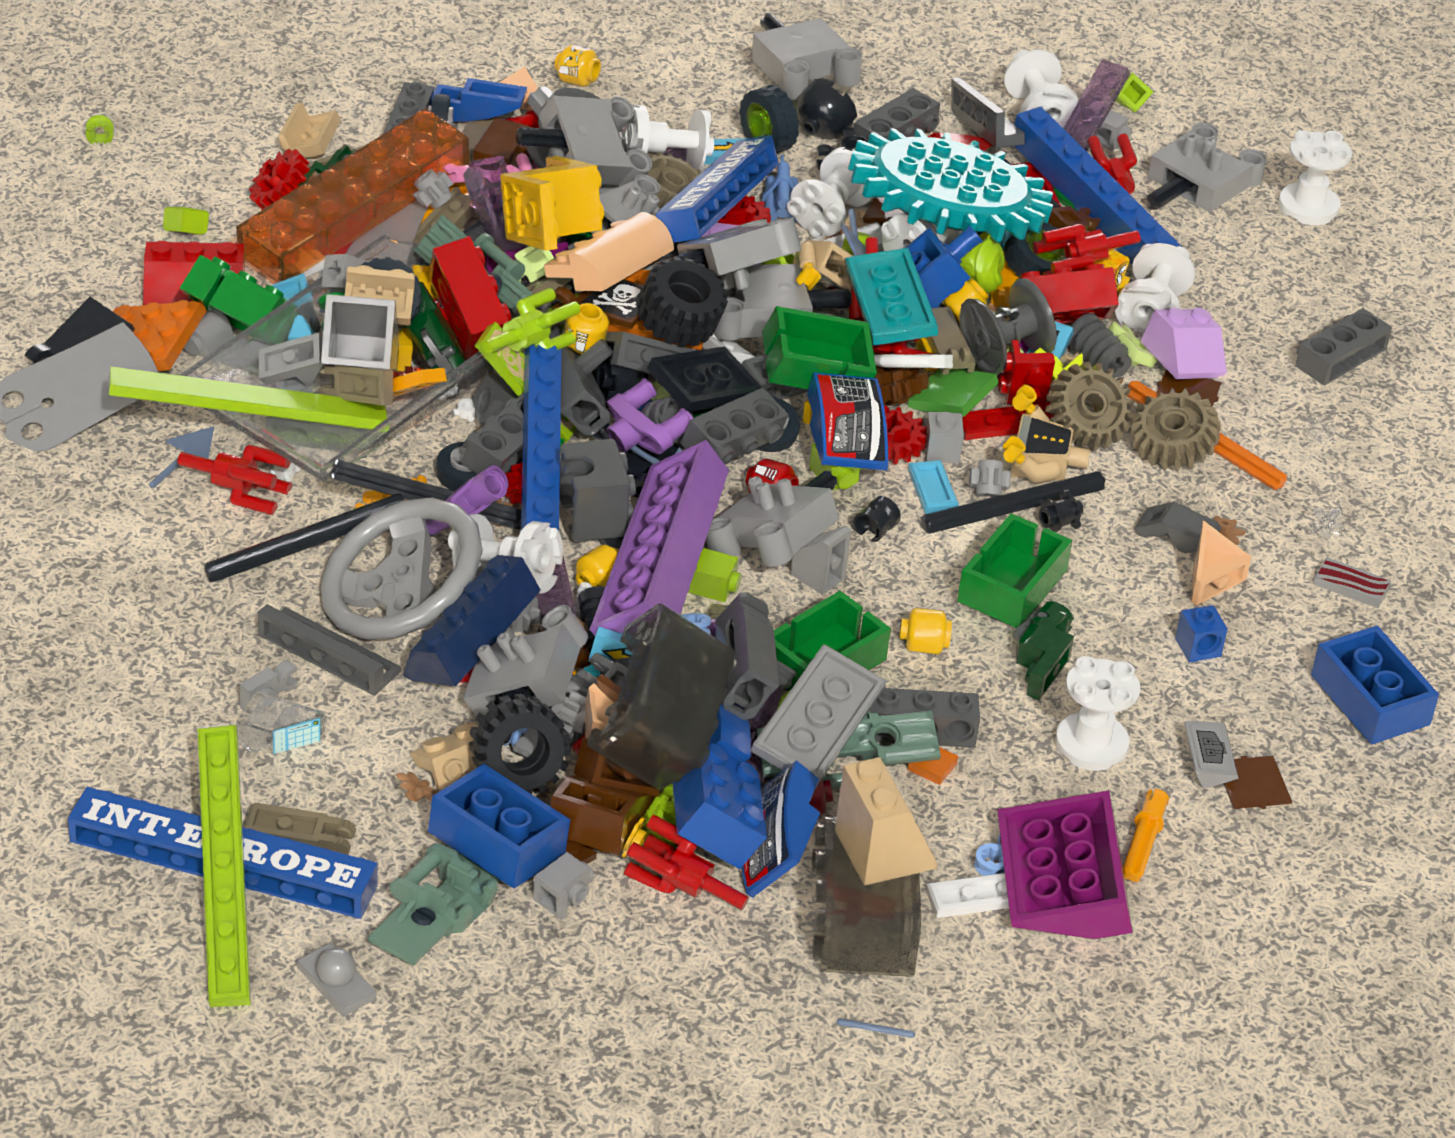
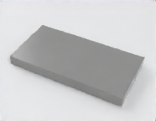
M823 644L758 736L751 748V752L781 770H785L797 760L819 778L818 786L883 691L887 681Z

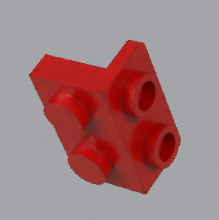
M1011 340L1004 374H999L998 390L1000 394L1005 395L1007 405H1013V398L1024 385L1031 386L1036 392L1037 398L1032 404L1046 403L1045 398L1049 392L1055 366L1054 354L1021 353L1019 341Z

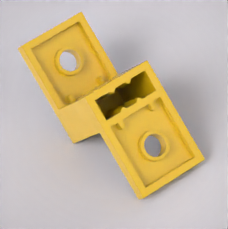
M561 156L546 157L545 168L500 174L506 239L546 251L558 249L557 239L559 236L602 230L604 208L599 196L602 180L600 172L597 170V165Z

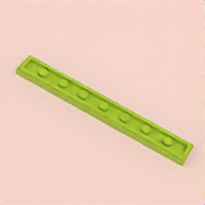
M110 366L109 395L378 431H385L387 426L386 405L347 401L338 396Z
M236 724L198 728L210 1007L251 1005L238 730Z

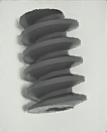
M1085 314L1074 322L1071 326L1074 333L1068 345L1076 353L1083 354L1084 362L1089 361L1092 368L1097 363H1102L1103 372L1109 368H1114L1113 378L1123 376L1132 365V359L1128 356V348L1124 343H1121L1117 336H1114V333L1109 328H1106L1102 321H1099L1095 314Z

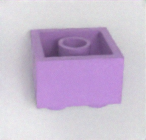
M1198 307L1194 309L1170 308L1154 310L1140 342L1176 379L1217 378L1227 373L1222 330L1211 318L1212 316L1207 310Z

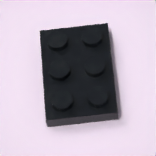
M725 346L651 358L647 366L650 373L672 396L677 405L688 412L720 407L762 388Z

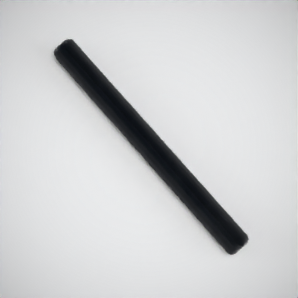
M339 459L333 462L330 471V478L333 480L391 496L402 494L406 500L433 497L445 501L454 492L453 490ZM494 502L478 513L485 516L491 523L521 530L522 509Z
M1095 471L924 514L921 517V526L927 534L1038 507L1046 499H1052L1053 501L1061 499L1060 493L1066 489L1071 491L1073 497L1101 491L1105 488V477L1102 476L1101 472Z
M395 494L206 562L204 564L205 573L210 582H216L346 535L374 512L404 500L402 494Z

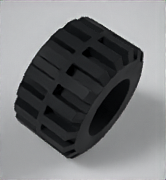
M672 257L671 261L664 259L659 264H655L646 279L636 309L639 310V319L645 321L643 326L647 330H652L656 338L659 339L661 337L666 340V343L671 345L672 343H677L680 347H686L687 344H690L693 347L698 346L700 342L705 343L715 332L728 303V300H726L728 292L723 288L725 284L722 279L716 278L717 274L713 270L706 269V265L700 262L697 264L692 259L685 258V260H681L679 257Z
M515 694L514 700H511L508 695L499 697L501 704L496 706L493 702H490L486 705L489 710L484 716L479 712L475 718L479 723L478 727L471 726L470 735L474 739V741L469 742V750L474 755L471 758L477 768L485 764L530 794H532V789L535 788L542 793L547 790L545 784L551 780L555 784L560 779L556 775L558 770L560 769L565 772L568 766L563 758L571 754V748L566 744V742L570 741L569 733L564 729L565 725L561 719L545 703L542 704L539 699L532 696L527 699L523 694ZM520 728H534L537 730V745L528 758L514 763L502 760L501 750L503 743L512 732Z

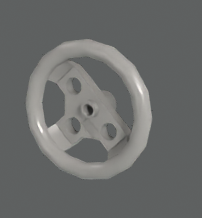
M433 497L403 500L374 512L349 531L330 555L320 584L324 612L339 630L366 640L399 638L430 625L443 615L444 610L452 605L465 591V587L475 579L483 551L478 524L460 505ZM428 519L449 524L458 534L460 553L455 569L437 591L429 578L432 541L425 522ZM390 529L393 538L392 552L374 570L359 574L348 570L349 566L366 545ZM381 585L378 589L372 591L375 587ZM347 604L362 608L379 606L386 611V616L369 618L354 613Z

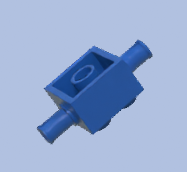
M968 226L950 244H944L929 227L906 247L909 248L931 308H938L942 301L952 293L958 292L970 278L960 265L962 263L961 259L979 243L983 242L971 226Z

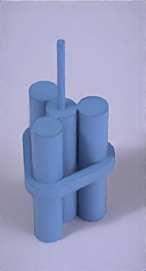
M781 155V162L778 164L776 177L770 175L765 179V191L762 194V201L765 202V208H770L771 221H776L778 217H793L794 221L798 222L789 213L787 203L791 199L792 190L799 181L796 177H790V165L784 162V155Z

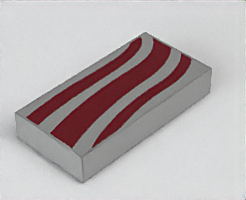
M1326 557L1314 578L1313 584L1379 608L1390 589L1391 581Z

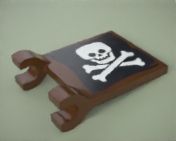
M623 279L604 291H582L577 297L569 289L558 287L554 291L556 294L555 299L561 302H558L552 310L573 301L579 305L591 303L602 309L610 323L632 329L640 320L638 317L639 310L636 309L644 285Z

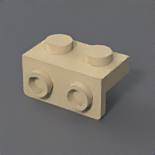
M302 102L295 104L279 134L282 149L285 151L288 148L291 151L297 149L305 158L316 159L322 156L341 121L337 111L334 110L309 116Z
M365 265L347 267L344 296L396 300L398 324L410 326L415 291V274L407 273L401 269L390 271L378 270Z
M475 723L461 725L455 729L454 734L445 738L435 737L423 742L422 748L411 752L413 761L419 768L432 772L438 791L443 790L477 768L471 758L474 755L469 750V742L474 741L470 735L471 726L478 727Z

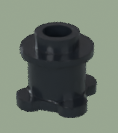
M1070 490L1061 491V499L1054 501L1046 499L1042 502L1041 509L1039 510V519L1045 528L1058 532L1063 526L1069 524L1074 529L1081 527L1080 517L1084 511L1081 501L1076 500L1072 496Z

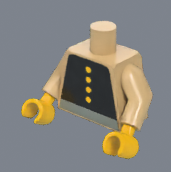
M805 240L801 245L802 250L795 252L793 264H799L801 273L796 277L797 283L799 285L805 283L810 291L817 285L823 289H849L851 292L852 284L845 267V258L852 255L830 241Z
M1029 385L1022 386L1013 398V406L1019 411L1026 410V414H1022L1018 436H1011L1003 444L1005 450L1003 453L1004 460L1012 463L1011 476L1028 478L1033 483L1038 484L1065 479L1067 466L1087 469L1091 449L1071 446L1074 430L1071 427L1064 429L1063 425L1049 421L1050 419L1039 405L1034 406L1032 404L1037 398L1035 390Z

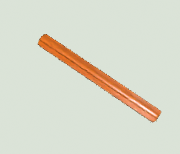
M1131 381L1128 384L1127 388H1130L1131 391L1127 397L1138 404H1145L1147 396L1157 398L1155 391L1139 381ZM1219 432L1220 440L1213 452L1273 490L1281 489L1287 480L1285 473Z

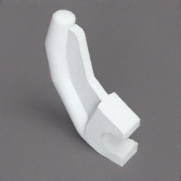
M874 355L875 365L878 367L953 368V355Z

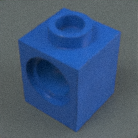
M1214 605L1181 610L1175 640L1188 662L1218 658L1222 656L1228 628Z

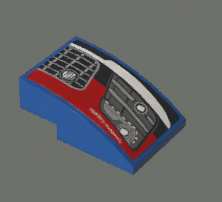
M813 372L807 391V397L813 413L809 425L821 464L887 471V425L878 379Z
M797 760L761 788L762 809L767 838L742 866L746 893L751 898L755 897L800 862L820 815V812L809 804L819 778Z

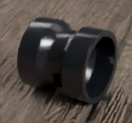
M878 496L869 503L867 508L862 509L856 514L853 520L854 528L860 535H863L867 530L871 531L876 535L871 541L878 542L885 536L887 530L893 529L900 522L901 513L896 503L890 498Z

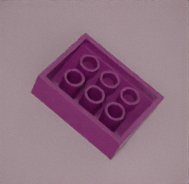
M1109 790L997 809L1012 927L1089 939L1133 933L1116 820Z

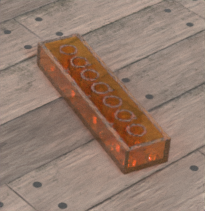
M426 108L422 109L236 226L238 243H244L245 260L277 283L304 273L324 260L325 255H332L414 202L416 198L413 194L418 191L414 182L426 171L433 169L436 174L441 171L450 175L444 170V166L453 163L455 165L470 166L469 137Z

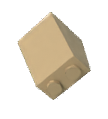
M878 757L843 765L835 832L863 884L869 885L937 869V862L881 758Z

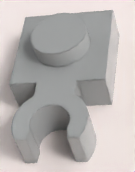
M284 660L276 666L274 671L267 667L241 683L240 708L251 716L261 709L267 710L272 707L276 699H278V693L290 691L297 686L298 681L290 675L298 671V667L289 660Z

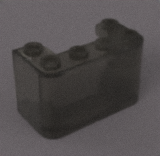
M661 603L655 605L625 626L620 641L627 645L626 649L632 652L623 685L617 702L606 709L605 715L609 717L607 725L602 731L597 728L591 730L587 743L588 747L659 791L673 782H679L684 775L694 768H701L707 761L710 754L708 749L710 738L719 723L717 719L718 711L727 696L726 684L728 677L736 666L734 649Z
M824 815L823 823L816 822L815 845L820 846V848L812 849L811 872L819 874V879L816 880L815 902L822 903V908H817L816 932H821V935L813 936L812 958L820 959V972L914 977L921 934L920 873L864 885L835 832L837 816Z

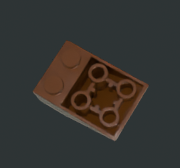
M578 775L565 777L553 793L551 807L570 819L567 841L590 846L604 853L620 855L635 824L645 815L656 796L590 783Z

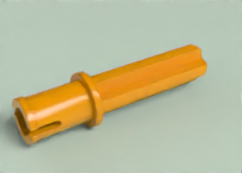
M1152 789L1148 790L1142 810L1135 816L1136 829L1123 865L1124 878L1132 882H1139L1143 876L1156 835L1163 830V815L1169 803V796L1163 790L1154 789V794Z

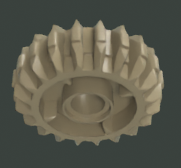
M661 152L655 155L647 153L652 160V168L646 175L657 180L661 187L657 195L660 200L657 205L659 208L665 206L700 175L701 170L694 169L691 166V162L686 163L682 161L681 157L675 158L670 153L666 156Z
M1089 361L1082 363L1080 366L1078 364L1071 365L1068 371L1063 370L1058 374V379L1051 382L1050 388L1052 391L1045 398L1051 402L1046 407L1045 412L1054 415L1049 421L1063 425L1064 429L1071 427L1074 430L1072 443L1076 441L1077 447L1086 448L1088 445L1091 451H1096L1100 446L1106 449L1112 445V442L1117 443L1121 440L1122 433H1126L1130 428L1128 422L1135 415L1128 410L1134 406L1135 401L1126 399L1131 389H1123L1120 385L1123 383L1124 377L1114 379L1112 377L1114 368H1109L1103 372L1102 363H1097L1093 368ZM1085 401H1089L1094 406L1095 412L1087 409Z
M1171 388L1169 394H1163L1159 390L1156 395L1157 398L1147 396L1145 404H1138L1136 413H1134L1135 415L1131 420L1130 437L1132 438L1135 451H1139L1142 460L1149 458L1151 466L1161 462L1164 471L1169 465H1172L1179 472L1181 465H1187L1192 469L1194 461L1204 463L1206 455H1213L1215 446L1218 445L1220 440L1219 431H1221V424L1216 408L1211 407L1209 399L1201 400L1199 392L1190 396L1186 388L1182 393H1176Z

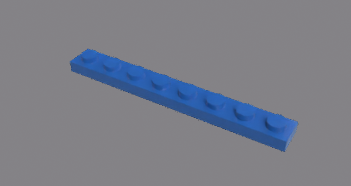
M533 344L525 349L521 531L532 521L550 523L549 526L551 528H557L559 531L561 349L557 350L555 345L545 349L539 344L536 348Z

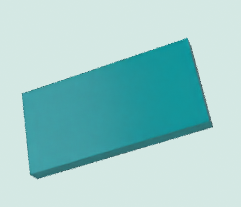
M909 248L845 258V267L864 321L869 323L873 346L938 335V325Z

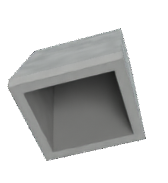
M326 294L321 363L397 370L399 328L396 300Z

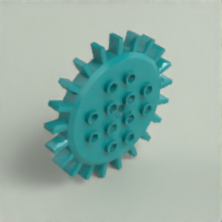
M890 129L888 139L873 132L870 133L868 143L861 140L857 141L855 151H852L848 170L853 171L851 182L864 185L862 196L865 198L884 197L881 210L889 212L900 209L908 214L907 223L913 225L920 219L936 226V233L942 235L947 228L964 232L968 226H971L975 232H986L995 242L1002 241L1005 230L1022 240L1025 239L1027 229L1036 233L1041 232L1043 222L1048 223L1053 204H1050L1053 193L1042 190L1045 180L1039 177H1026L1029 166L1026 164L1009 165L1004 161L1005 152L999 151L992 155L980 150L978 141L973 140L969 145L952 141L949 133H944L941 139L930 138L921 129H915L914 137L907 138L896 129Z

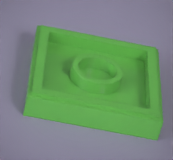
M939 368L928 378V388L921 390L922 393L910 397L907 403L908 407L914 410L962 413V417H964L998 384L997 375L995 373L979 371L967 373L964 369H950L949 374L942 375Z

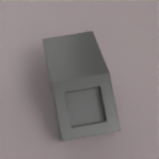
M1170 502L1147 507L1134 529L1139 536L1144 538L1152 536L1162 537L1169 534L1178 551L1190 553L1197 552L1203 520L1218 532L1221 526L1218 522L1183 505Z

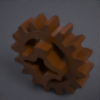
M877 367V374L874 377L878 379L884 406L889 404L900 405L909 402L910 397L922 393L921 390L927 389L929 385L927 370L924 368Z

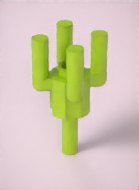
M547 288L525 297L516 304L520 316L504 323L502 334L483 341L482 349L486 354L506 346L519 352L533 344L536 348L539 344L545 349H549L554 345L557 347V350L574 344L576 337L568 331L550 339V329L552 325L579 314L580 306L577 302L573 301L543 314L535 308L555 300L556 294L552 288Z

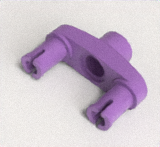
M643 378L631 389L623 394L618 393L607 401L609 410L616 422L607 427L606 430L609 438L616 441L617 447L621 452H627L637 444L653 453L662 454L673 446L674 440L685 433L689 421L693 419L692 415L684 408H681L679 412L661 424L652 422L637 410L647 401L657 396L652 384Z
M492 465L466 481L445 501L460 505L469 515L478 514L505 496L509 486L507 476L501 468ZM433 519L425 520L430 535H435L450 526Z

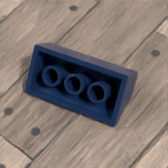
M497 555L489 560L486 568L479 576L465 587V591L452 605L444 610L442 617L432 628L423 633L421 640L410 652L403 676L411 681L456 687L480 660L477 655L478 648L482 645H489L491 647L497 641V637L505 632L541 591L523 557Z

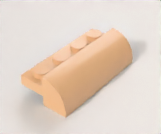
M640 212L628 220L611 223V228L593 233V238L575 243L574 248L571 250L557 253L555 259L544 264L546 277L573 278L575 291H604L673 251V240L669 230L660 219L652 214Z

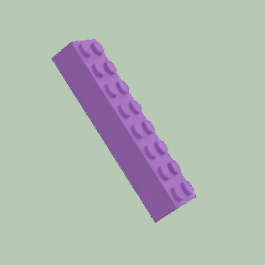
M707 440L650 466L590 627V631L594 636H596L598 627L654 644L665 643L674 635L729 473V469Z

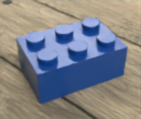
M1378 625L1318 644L1311 676L1371 745L1431 725L1439 693Z
M697 738L671 769L677 834L740 869L767 838L759 773L749 763L739 762L728 756L720 746L716 744L709 745Z
M483 764L432 796L428 832L515 889L565 854L570 819Z

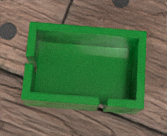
M199 255L179 289L192 301H202L206 312L211 309L222 312L228 318L232 327L269 346L288 341V335L297 314L293 311L295 305L283 298L284 294L269 284L263 288L257 284V279L242 270L238 274L230 270L231 266L218 257L214 256L212 260H209Z
M776 306L762 330L764 352L768 355L766 357L768 382L808 389L813 372L874 378L877 374L868 322Z
M1010 513L980 548V552L976 553L962 569L957 602L1018 628L1029 618L1067 572L1073 540L1044 528L1041 532L1038 555L1035 557L1033 555L1039 525Z
M841 590L793 618L791 626L785 623L774 630L777 660L796 671L791 686L784 688L789 691L794 687L823 644L867 670H871L887 660L891 628L869 611L864 613L862 617L863 607Z

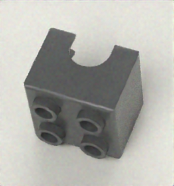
M614 439L566 443L562 445L560 502L564 509L573 508L571 511L573 523L569 526V530L574 542L624 537L627 531V522H630L633 514V507L631 501H629V496L635 495V480L632 474L627 475L628 463L626 453L619 452Z

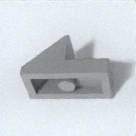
M319 332L258 349L259 379L265 385L297 377L309 387L323 366V363H321L322 335Z

